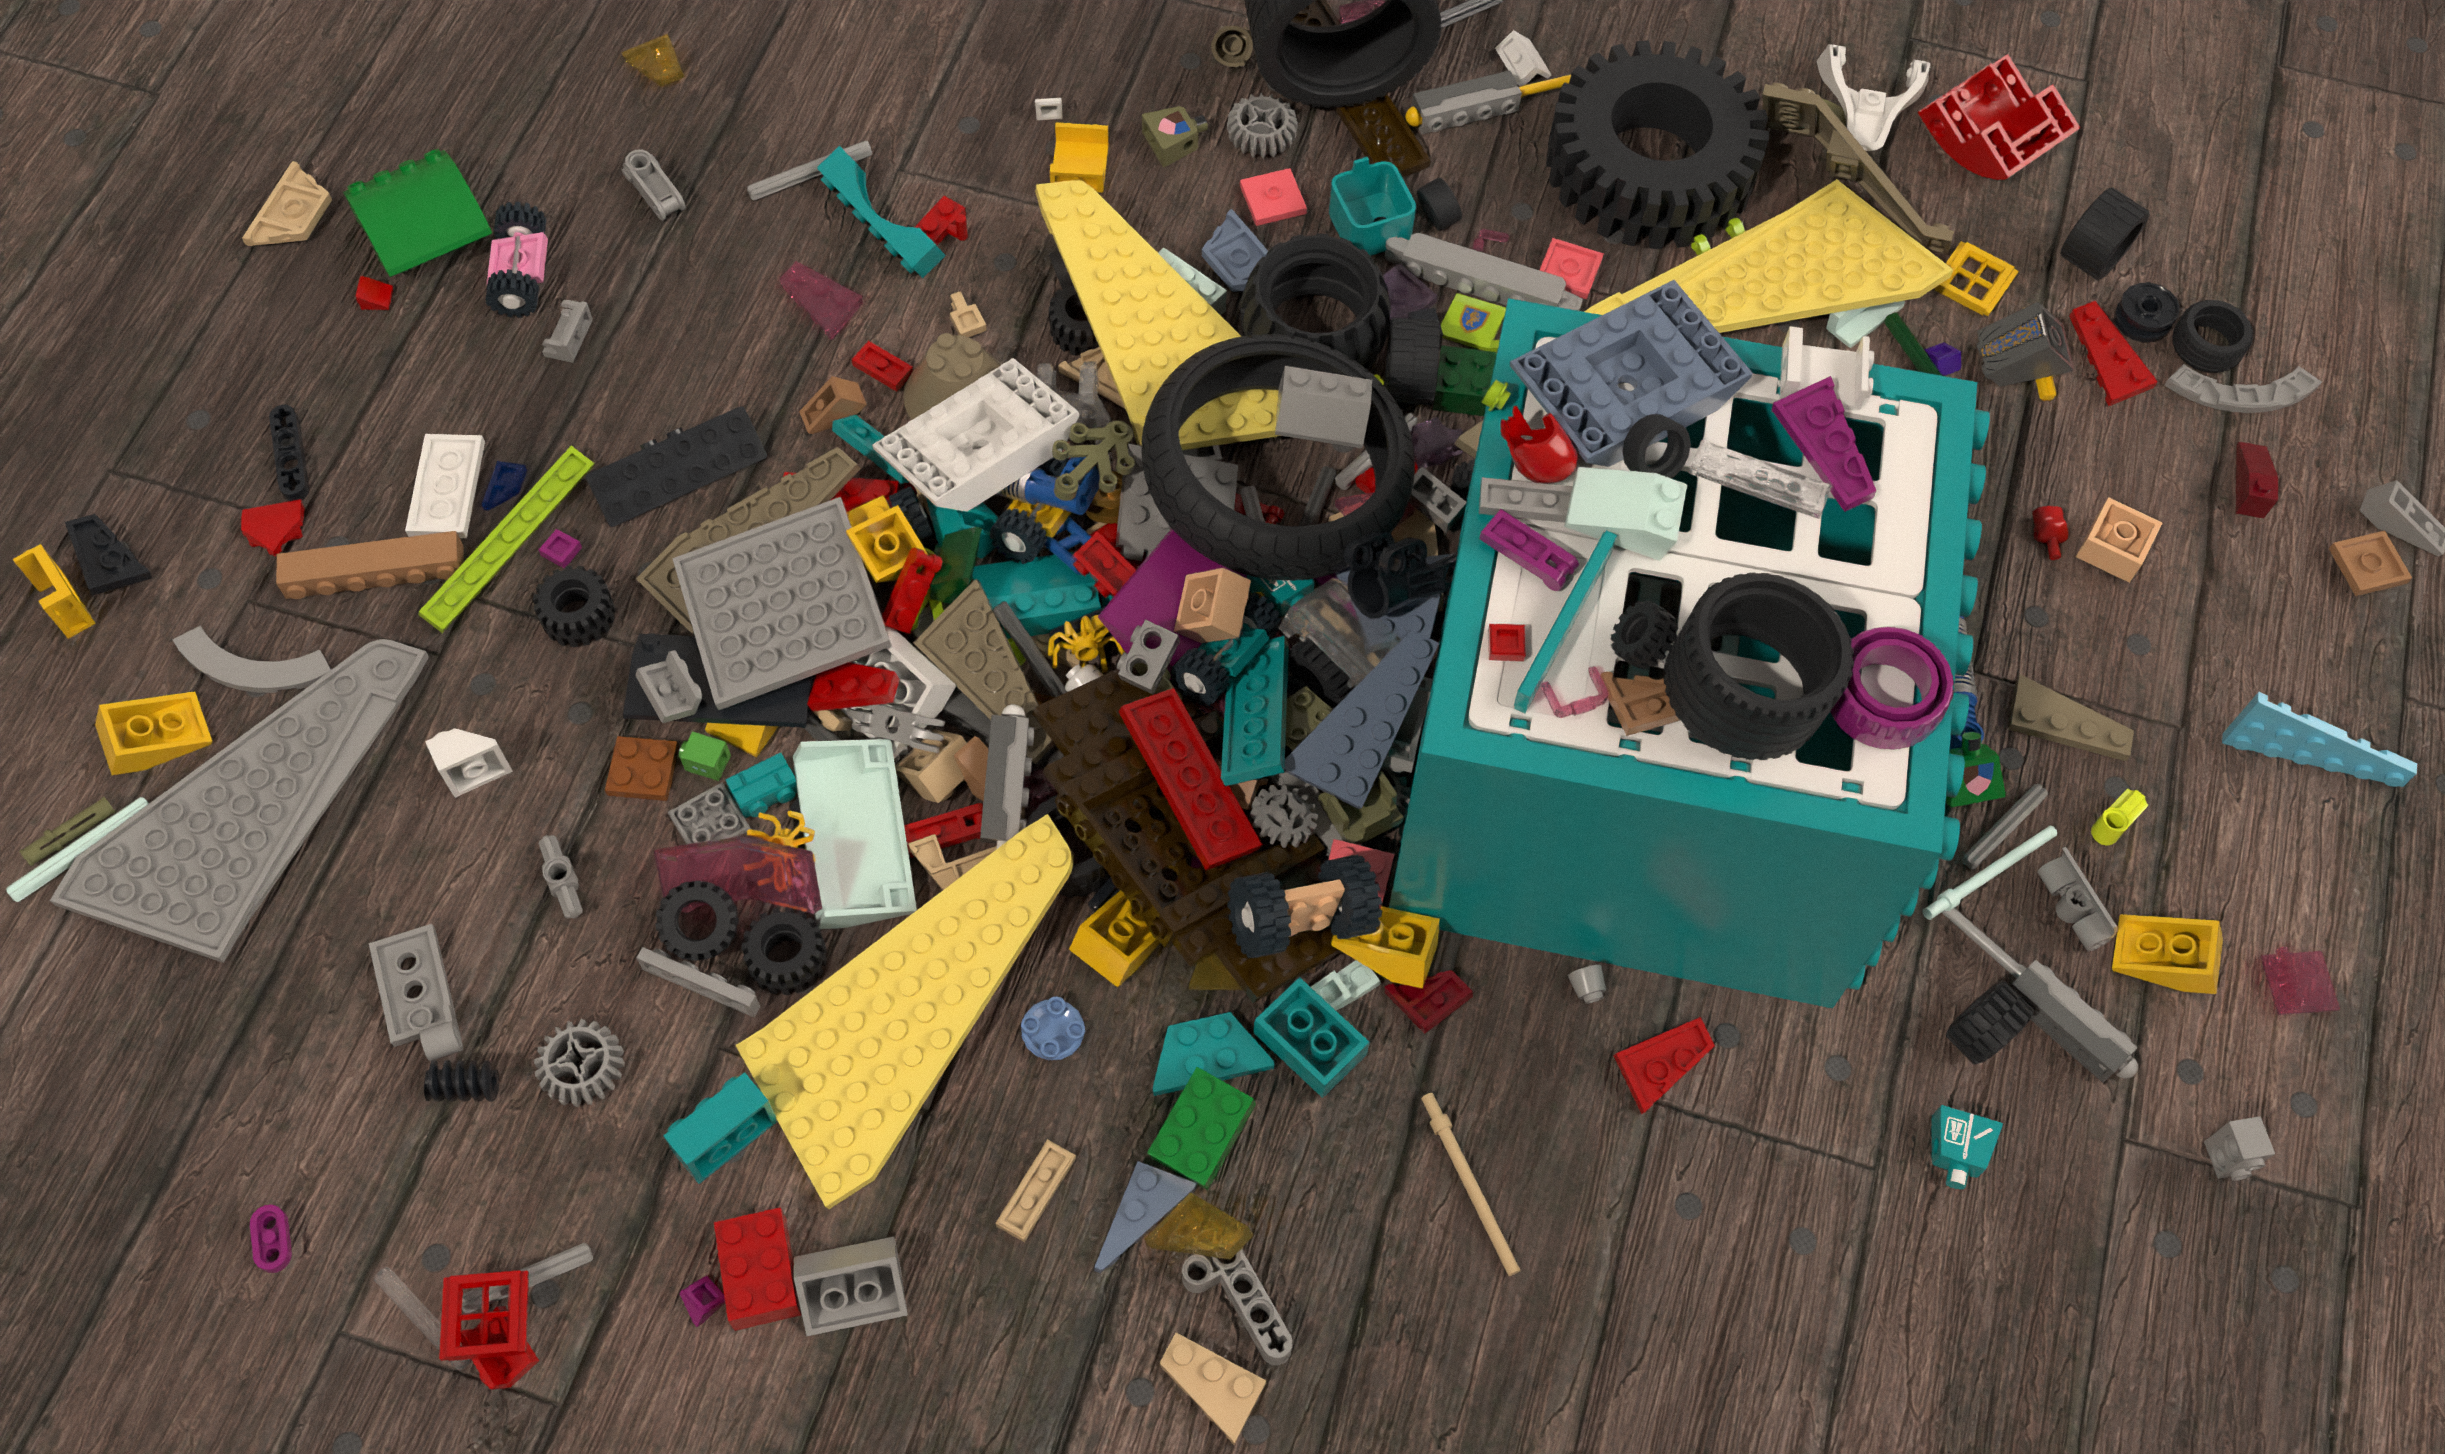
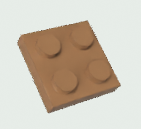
M2386 531L2335 542L2329 548L2355 596L2404 585L2412 579Z

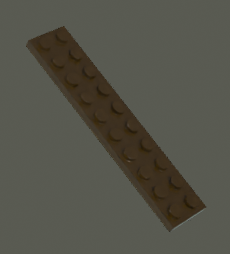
M1326 0L1313 2L1291 20L1300 25L1313 27L1341 24ZM1388 94L1381 98L1377 97L1376 100L1370 102L1369 100L1365 101L1363 104L1334 108L1365 157H1368L1370 164L1382 161L1390 162L1397 167L1402 177L1430 167V158Z

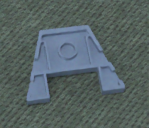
M1449 554L1427 556L1426 564H1432L1449 556ZM1350 567L1335 573L1370 649L1394 647L1412 629L1431 639L1442 593L1419 598L1379 619H1371L1363 615L1350 598L1347 587L1348 575L1351 571Z

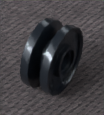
M2151 282L2137 283L2130 286L2123 293L2121 301L2115 309L2114 320L2122 334L2130 339L2142 343L2156 342L2163 339L2170 332L2173 323L2178 317L2180 307L2177 298L2165 287Z

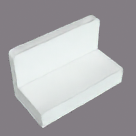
M1513 30L1495 47L1508 71L1511 70L1519 86L1526 85L1537 73L1547 79L1551 76L1550 71L1532 42Z

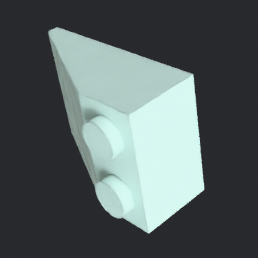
M1578 467L1574 477L1564 527L1600 539L1603 532L1607 530L1617 535L1615 545L1660 561L1677 542L1687 484L1657 473Z

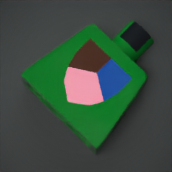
M1967 732L1962 734V747L1950 749L1949 753L1964 757L1963 780L1955 798L1946 796L1945 803L1952 808L2004 798L2005 788L1998 754L1988 745L1981 744V735L1979 733Z

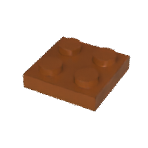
M617 736L605 786L607 796L668 801L679 750L677 741Z

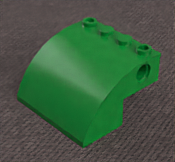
M431 150L424 154L425 158L416 162L414 160L404 161L398 165L399 169L390 173L388 170L380 171L373 175V180L365 183L363 181L354 182L347 186L348 190L343 192L358 223L366 233L381 265L389 277L492 234V230L469 186L445 150Z

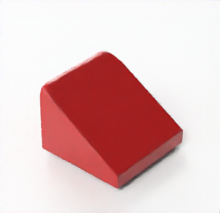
M360 276L356 300L361 310H389L393 286Z

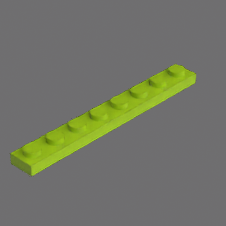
M571 445L421 608L418 615L443 633L593 468L594 463Z

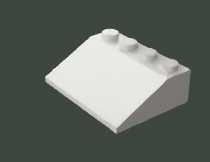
M885 626L892 646L849 663L895 671L900 680L893 703L882 705L911 714L935 718L944 708L956 684L897 630ZM861 706L850 708L858 711L872 713V709L862 708ZM841 708V710L846 714L847 708ZM847 715L853 723H858L865 726H869L870 724L868 722H860ZM893 715L888 719L887 727L891 733H896L900 723L898 718ZM919 724V727L923 729L927 726L926 724ZM864 733L870 739H886L873 734ZM891 740L894 759L908 746L907 744Z

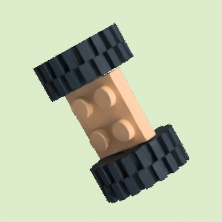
M1358 855L1327 860L1320 867L1322 872H1318L1320 883L1288 890H1280V882L1278 879L1274 880V875L1272 873L1269 874V872L1235 878L1230 884L1231 889L1228 891V896L1230 897L1228 908L1231 911V914L1228 915L1229 921L1233 923L1231 928L1233 935L1236 934V943L1238 946H1241L1242 953L1247 954L1248 958H1256L1283 952L1290 943L1288 937L1298 932L1312 929L1319 931L1326 927H1331V933L1337 935L1338 939H1348L1374 933L1377 930L1376 927L1380 925L1378 918L1382 917V910L1379 909V905H1382V898L1378 897V891H1380L1379 884H1375L1376 875L1374 871L1370 872L1371 865L1369 862H1365V858Z

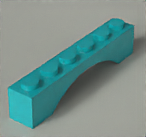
M840 145L817 167L824 175L820 180L831 191L835 188L839 191L836 196L847 208L852 204L855 208L852 213L862 224L866 221L871 224L868 230L878 240L883 237L887 241L884 246L894 257L898 254L902 256L903 260L900 263L910 274L916 271L924 278L946 256L920 228L896 225L876 214L868 197L866 173Z

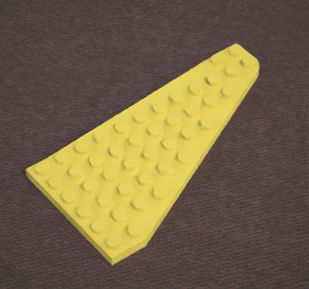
M1836 179L1789 210L1623 294L1618 292L1584 312L1604 315L1675 280L1719 333L1920 298L1949 279L1953 269Z
M1080 180L1036 184L1035 192L1042 216L1050 234L1054 237L1128 413L1136 443L1141 446L1147 412L1157 391L1168 376L1186 359L1202 349L1221 341L1241 337V335L1091 186ZM1242 390L1217 397L1204 404L1185 421L1179 430L1182 450L1280 436L1275 435L1278 390Z
M1048 814L1021 830L772 1022L736 1045L758 1087L769 1100L777 1121L826 1208L831 1209L876 1179L1069 878L1073 869V855Z

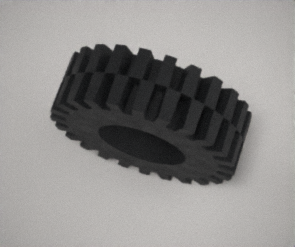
M1649 40L1637 41L1632 57H1630L1623 44L1615 45L1610 49L1608 60L1599 52L1593 54L1588 59L1586 69L1578 65L1571 72L1569 84L1564 82L1555 107L1546 155V167H1551L1549 181L1552 188L1561 187L1559 201L1565 208L1578 203L1575 218L1580 223L1585 225L1595 216L1600 217L1597 228L1599 235L1608 238L1615 227L1618 226L1625 229L1622 244L1635 246L1638 234L1645 233L1649 234V249H1662L1667 234H1672L1676 247L1681 248L1690 245L1694 231L1697 235L1703 234L1709 240L1714 236L1717 225L1725 230L1730 226L1728 222L1735 218L1736 213L1742 214L1745 210L1749 197L1752 195L1769 140V131H1765L1768 121L1766 110H1757L1760 97L1755 89L1743 92L1746 78L1739 71L1723 79L1726 62L1716 56L1706 67L1701 65L1700 60L1703 50L1691 46L1684 59L1675 57V42L1664 41L1660 54H1652ZM1635 128L1661 129L1684 140L1695 154L1675 161L1654 160L1643 157L1627 148L1617 135Z

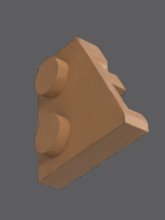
M1613 672L1601 673L1599 681L1626 736L1680 721L1675 715L1674 709L1670 706L1669 697L1666 696L1664 679L1654 680L1647 676L1634 675V679L1631 680L1613 677Z

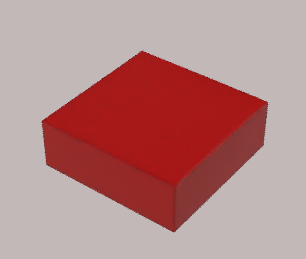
M1489 624V660L1524 662L1526 656L1525 625Z

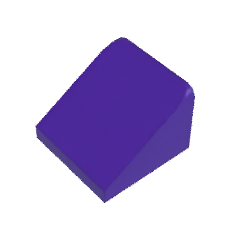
M1943 342L1924 349L1943 376L1961 369V351Z

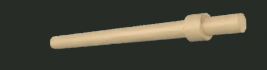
M1428 1093L1421 1099L1431 1118L1430 1125L1435 1135L1440 1136L1508 1276L1515 1275L1521 1270L1451 1131L1453 1125L1448 1115L1442 1113L1434 1094Z

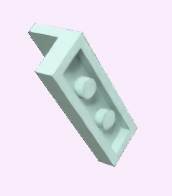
M1905 301L1830 313L1826 329L1851 348L1861 341L1863 336H1867L1884 323L1887 315L1902 309Z

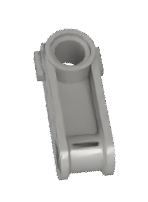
M634 150L626 156L625 163H623L624 168L622 169L623 175L630 183L632 182L661 221L665 220L667 215L679 209L681 211L686 209L682 196L662 171L660 164L652 154L645 150Z

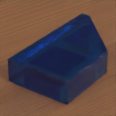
M497 461L481 504L484 510L489 511L520 493L527 473L525 465Z

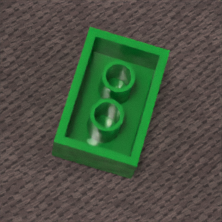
M1196 1067L1147 1154L1152 1159L1208 1190L1254 1110L1256 1102L1254 1098Z

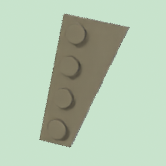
M2021 674L2016 679L2008 730L2115 759L2128 760L2131 755L2134 730Z

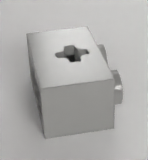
M1421 467L1414 475L1409 503L1447 533L1465 512L1467 502L1425 468Z

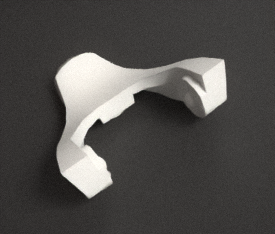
M1828 44L1817 60L1820 76L1838 98L1845 114L1846 128L1865 151L1877 150L1883 147L1893 120L1902 110L1914 103L1922 95L1928 83L1930 63L1913 59L1910 68L1906 72V86L1909 89L1896 97H1886L1884 92L1862 88L1857 92L1846 86L1841 70L1842 65L1846 63V47Z

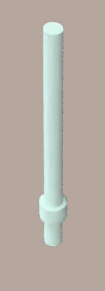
M2053 826L2046 827L1954 889H1947L1938 895L1935 902L1923 909L1924 917L1931 920L1944 910H1952L1960 904L1962 898L2057 836V830Z

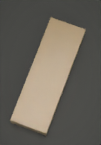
M1047 1139L998 1218L996 1226L1025 1243L1075 1161L1076 1155Z

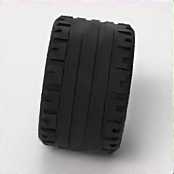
M1752 572L1737 574L1732 578H1724L1720 583L1717 582L1710 589H1707L1687 618L1673 643L1672 650L1667 655L1664 665V672L1666 674L1663 678L1666 685V696L1669 697L1670 706L1674 709L1677 718L1684 724L1683 726L1694 734L1698 740L1706 743L1707 746L1723 754L1732 755V757L1745 758L1746 760L1780 758L1783 754L1788 755L1794 750H1798L1805 742L1810 740L1847 688L1854 667L1852 641L1847 633L1845 624L1842 623L1840 616L1833 610L1832 606L1805 585L1792 579L1769 573ZM1721 635H1742L1759 640L1774 648L1790 662L1802 681L1804 696L1791 700L1772 699L1758 695L1739 685L1725 673L1715 660L1711 650L1710 639Z

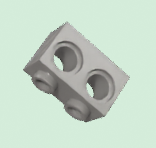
M1145 619L1142 627L1137 625L1130 639L1133 645L1128 654L1125 652L1122 654L1117 664V669L1120 670L1118 675L1121 680L1154 695L1180 643V638L1177 634ZM1151 636H1158L1162 639L1160 646L1156 649H1149L1145 646L1147 639ZM1137 663L1148 665V670L1143 676L1132 674V669Z
M2261 1116L2230 1121L2204 1141L2218 1179L2231 1177L2232 1181L2246 1179L2252 1176L2251 1171L2263 1168L2265 1166L2264 1162L2275 1155Z

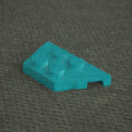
M1231 1012L1170 1025L1167 1028L1153 1084V1095L1157 1096L1184 1090L1196 1067L1223 1081L1274 1069V1061Z

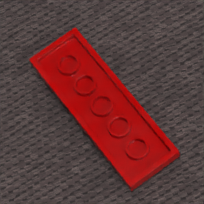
M1172 688L1121 706L1119 710L1121 718L1205 870L1207 871L1257 851L1262 846V843L1231 788L1224 785L1221 779V770L1176 690Z

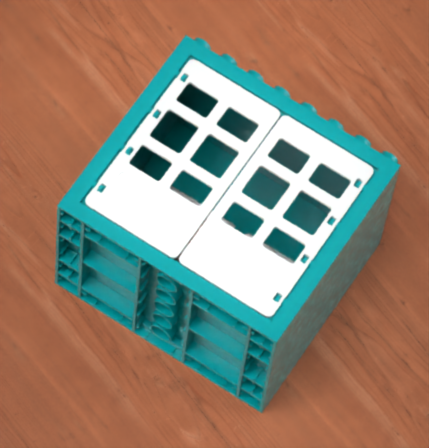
M1508 298L1490 387L1495 380L1503 384L1507 382L1506 390L1511 394L1501 410L1495 407L1492 411H1488V406L1485 409L1389 908L1440 919L1439 930L1833 1009L1847 988L1853 990L1860 989L1865 967H1875L1878 963L1882 942L1894 941L1899 928L1900 915L1912 916L1917 904L1919 888L1929 890L1932 888L1938 871L1939 859L1951 861L1954 857L1959 840L1960 822L1957 818L1944 816L1946 796L1953 798L1957 796L1963 780L1965 762L1963 756L1949 753L1950 736H1960L1965 727L1969 709L1968 695L1953 692L1948 710L1933 733L1922 742H1918L1908 748L1891 750L1865 745L1843 731L1831 713H1829L1810 740L1791 754H1783L1780 758L1746 760L1745 758L1732 757V755L1723 754L1707 746L1706 743L1698 740L1694 734L1688 731L1683 726L1684 724L1681 720L1626 736L1614 710L1608 709L1609 700L1599 679L1603 672L1614 673L1616 661H1624L1614 653L1615 651L1611 648V644L1614 642L1610 639L1611 634L1615 633V630H1613L1614 625L1619 624L1620 620L1618 618L1623 614L1628 580L1637 582L1640 585L1638 601L1644 603V600H1649L1658 606L1662 588L1682 590L1677 620L1678 630H1676L1678 636L1697 601L1707 589H1710L1717 582L1720 583L1724 578H1732L1737 574L1752 572L1783 576L1816 592L1840 616L1850 638L1856 637L1857 634L1878 627H1896L1915 632L1929 640L1941 651L1951 668L1954 683L1955 674L1964 676L1972 657L1973 636L1958 633L1960 616L1969 617L1977 595L1978 581L1976 577L1963 575L1964 559H1974L1982 532L1980 520L1967 518L1968 503L1974 505L1978 503L1986 476L1985 465L1971 463L1972 449H1982L1990 422L1988 411L1975 409L1977 382L1873 364L1868 378H1873V390L1870 398L1864 399L1860 410L1844 408V417L1848 427L1853 430L1856 438L1855 445L1859 454L1863 455L1876 488V494L1873 499L1845 512L1771 410L1773 403L1780 400L1782 347L1723 337L1752 371L1753 375L1718 411L1685 427L1689 433L1691 443L1689 457L1684 467L1675 477L1671 478L1687 484L1677 542L1660 561L1614 545L1609 560L1526 714L1514 709L1517 691L1600 539L1564 527V522L1516 518L1572 554L1578 560L1579 567L1575 572L1565 577L1566 583L1559 591H1553L1544 584L1542 579L1479 539L1481 531L1495 516L1479 514L1480 484L1482 477L1532 482L1515 468L1508 443L1501 436V420H1508V416L1513 417V406H1517L1531 429L1545 428L1542 418L1547 412L1510 367V361L1602 315ZM1629 383L1618 384V387L1622 390H1634V387ZM1521 436L1525 440L1533 438L1531 436ZM1668 437L1647 447L1645 454L1646 466L1656 463L1662 457L1667 448ZM1577 452L1578 461L1575 471L1565 480L1553 483V485L1573 486L1578 467L1630 470L1625 465L1624 460L1610 467L1586 463ZM1551 560L1548 561V565L1554 569L1557 567L1556 563ZM1489 624L1525 625L1526 656L1524 662L1489 660ZM1722 635L1720 650L1712 651L1715 660L1727 675L1739 685L1758 695L1779 700H1791L1804 696L1802 681L1790 662L1774 648L1759 640L1742 635ZM1666 658L1663 661L1658 659V665L1654 667L1664 668ZM1629 664L1627 679L1633 680L1634 675L1649 677L1650 665L1648 669H1638ZM1870 665L1859 671L1861 683L1868 694L1882 704L1899 708L1910 707L1922 701L1920 690L1913 679L1895 667Z

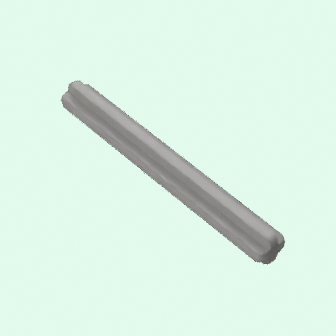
M862 141L843 149L855 162L872 155V149L868 141ZM830 154L748 185L747 191L750 198L757 200L822 175L817 167Z

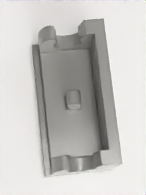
M563 300L561 306L570 309H562L561 317L551 338L543 341L542 345L546 346V348L544 347L543 355L573 363L593 318L587 302L580 303Z

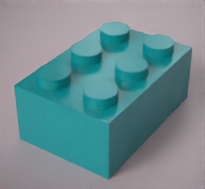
M1300 977L1266 1008L1254 1022V1034L1322 1098L1367 1055L1370 1043Z
M744 1072L739 1077L734 1076L726 1081L722 1086V1090L712 1098L707 1097L695 1107V1111L688 1117L675 1121L663 1136L675 1156L696 1182L700 1184L778 1121L769 1100Z

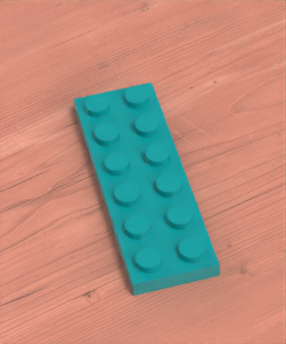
M1285 636L1269 639L1260 649L1259 653L1247 663L1236 677L1229 676V686L1226 688L1221 779L1225 786L1284 773L1289 643Z

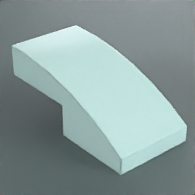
M1355 960L1338 973L1334 970L1312 985L1311 988L1331 1007L1338 1010L1379 986L1381 982L1373 970Z

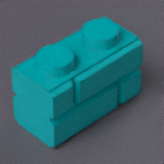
M781 752L725 779L728 789L745 819L750 816L758 817L759 813H765L768 807L778 802L787 803L798 793L796 778Z

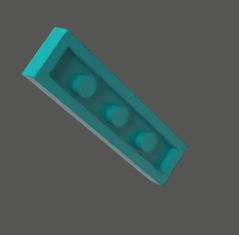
M856 414L833 421L832 431L901 484L909 483L903 475L873 449L872 445L884 438V435Z

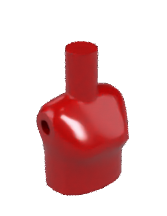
M2058 506L2038 507L2032 511L2034 539L2037 542L2047 544L2050 560H2058L2061 558L2059 544L2064 543L2068 539V527L2064 520L2063 510Z

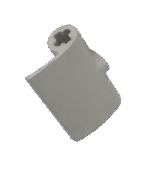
M2063 847L2062 857L2043 865L2038 869L2037 873L2052 896L2061 895L2060 900L2056 904L2057 916L2067 923H2075L2072 928L2088 952L2093 951L2112 940L2118 931V927L2068 849Z

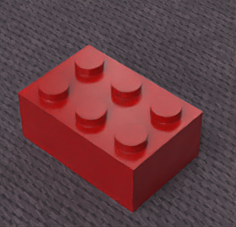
M781 1207L714 1222L727 1318L734 1331L801 1316L802 1313L794 1282V1262L787 1218Z

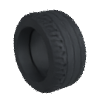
M2202 300L2185 310L2173 330L2172 342L2176 353H2178L2177 355L2189 366L2203 372L2220 373L2232 369L2242 360L2252 344L2253 328L2247 316L2235 306L2218 300ZM2203 326L2217 330L2224 335L2230 346H2217L2207 342L2197 333L2195 327Z

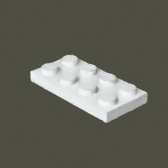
M425 434L405 529L408 537L456 531L459 538H467L485 445L482 435Z

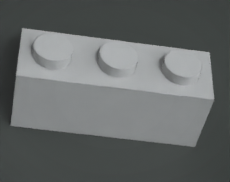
M1285 366L1278 390L1275 435L1362 448L1371 406L1372 380Z
M894 1236L794 1257V1282L806 1336L908 1315Z

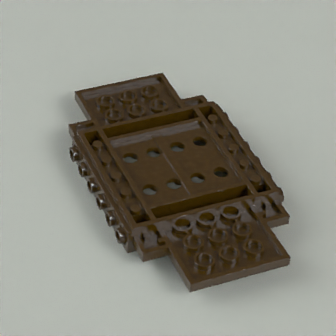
M1133 667L1132 674L1140 676L1136 668ZM1115 669L1036 706L1032 713L1065 756L1046 765L1043 771L1058 792L1055 800L1058 811L1069 820L1075 828L1079 839L1087 844L1093 852L1097 863L1103 865L1111 876L1113 884L1124 893L1130 901L1134 912L1140 914L1149 926L1153 937L1158 939L1164 948H1170L1174 945L1190 967L1216 954L1253 1004L1342 952L1331 945L1334 935L1331 933V927H1326L1319 931L1312 929L1298 932L1288 937L1290 943L1286 946L1287 949L1280 953L1256 958H1248L1247 954L1242 953L1241 946H1238L1236 943L1237 936L1236 934L1233 935L1231 929L1233 923L1229 921L1228 915L1231 914L1228 908V901H1230L1228 891L1231 889V882L1235 878L1269 872V874L1272 873L1274 875V880L1278 879L1280 882V890L1320 883L1318 872H1322L1320 869L1322 863L1319 861V857L1325 850V847L1321 844L1319 837L1313 834L1310 835L1306 843L1300 841L1298 847H1294L1291 842H1288L1286 848H1283L1281 841L1276 840L1272 845L1270 844L1271 837L1267 835L1261 838L1259 836L1262 831L1261 828H1253L1262 843V846L1257 851L1207 871L1203 865L1200 868L1190 867L1186 863V857L1189 855L1196 856L1198 859L1199 857L1119 714L1121 706L1152 696L1153 694L1121 680L1118 675L1120 670ZM1189 696L1182 699L1183 705L1213 758L1222 760L1224 719L1220 717L1216 710L1204 715L1197 705L1190 701ZM1268 776L1265 777L1269 779L1267 785L1259 786L1256 793L1257 797L1262 789L1268 792L1270 786L1274 785ZM1152 808L1160 809L1165 815V819L1161 821L1153 819L1149 814V810ZM1242 808L1252 826L1255 820L1250 818L1252 808L1249 810ZM1129 820L1136 821L1141 826V831L1139 833L1128 831L1125 827V822ZM1165 868L1173 869L1177 873L1178 879L1176 881L1166 880L1162 876V870Z

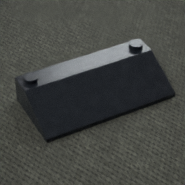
M639 633L632 653L623 710L624 719L661 721L635 675L638 668L663 662L666 660L668 652L675 650L680 659L685 661L693 682L700 687L702 699L696 714L673 721L806 728L811 711L807 703L816 674L718 710L714 703L695 636Z

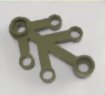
M1112 421L1105 428H1087L1082 423H1074L1069 433V437L1073 442L1082 443L1085 440L1103 441L1099 445L1070 446L1067 441L1057 440L1052 447V456L1057 460L1086 457L1069 474H1062L1055 480L1054 494L1063 501H1069L1076 497L1078 482L1096 464H1098L1100 475L1099 488L1106 493L1113 492L1116 489L1117 477L1111 471L1108 455L1113 448H1115L1118 458L1116 464L1117 472L1122 475H1129L1133 472L1135 461L1129 456L1127 444L1132 441L1133 430L1127 423L1122 421ZM1060 448V449H1063V450H1065V451H1064V452H1061V451H1058L1057 449ZM1122 463L1128 464L1129 466L1125 467L1122 465ZM1104 481H1110L1112 484H1106Z

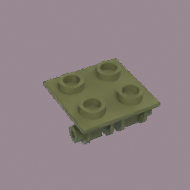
M1306 686L1287 699L1285 745L1291 751L1332 711L1326 703Z

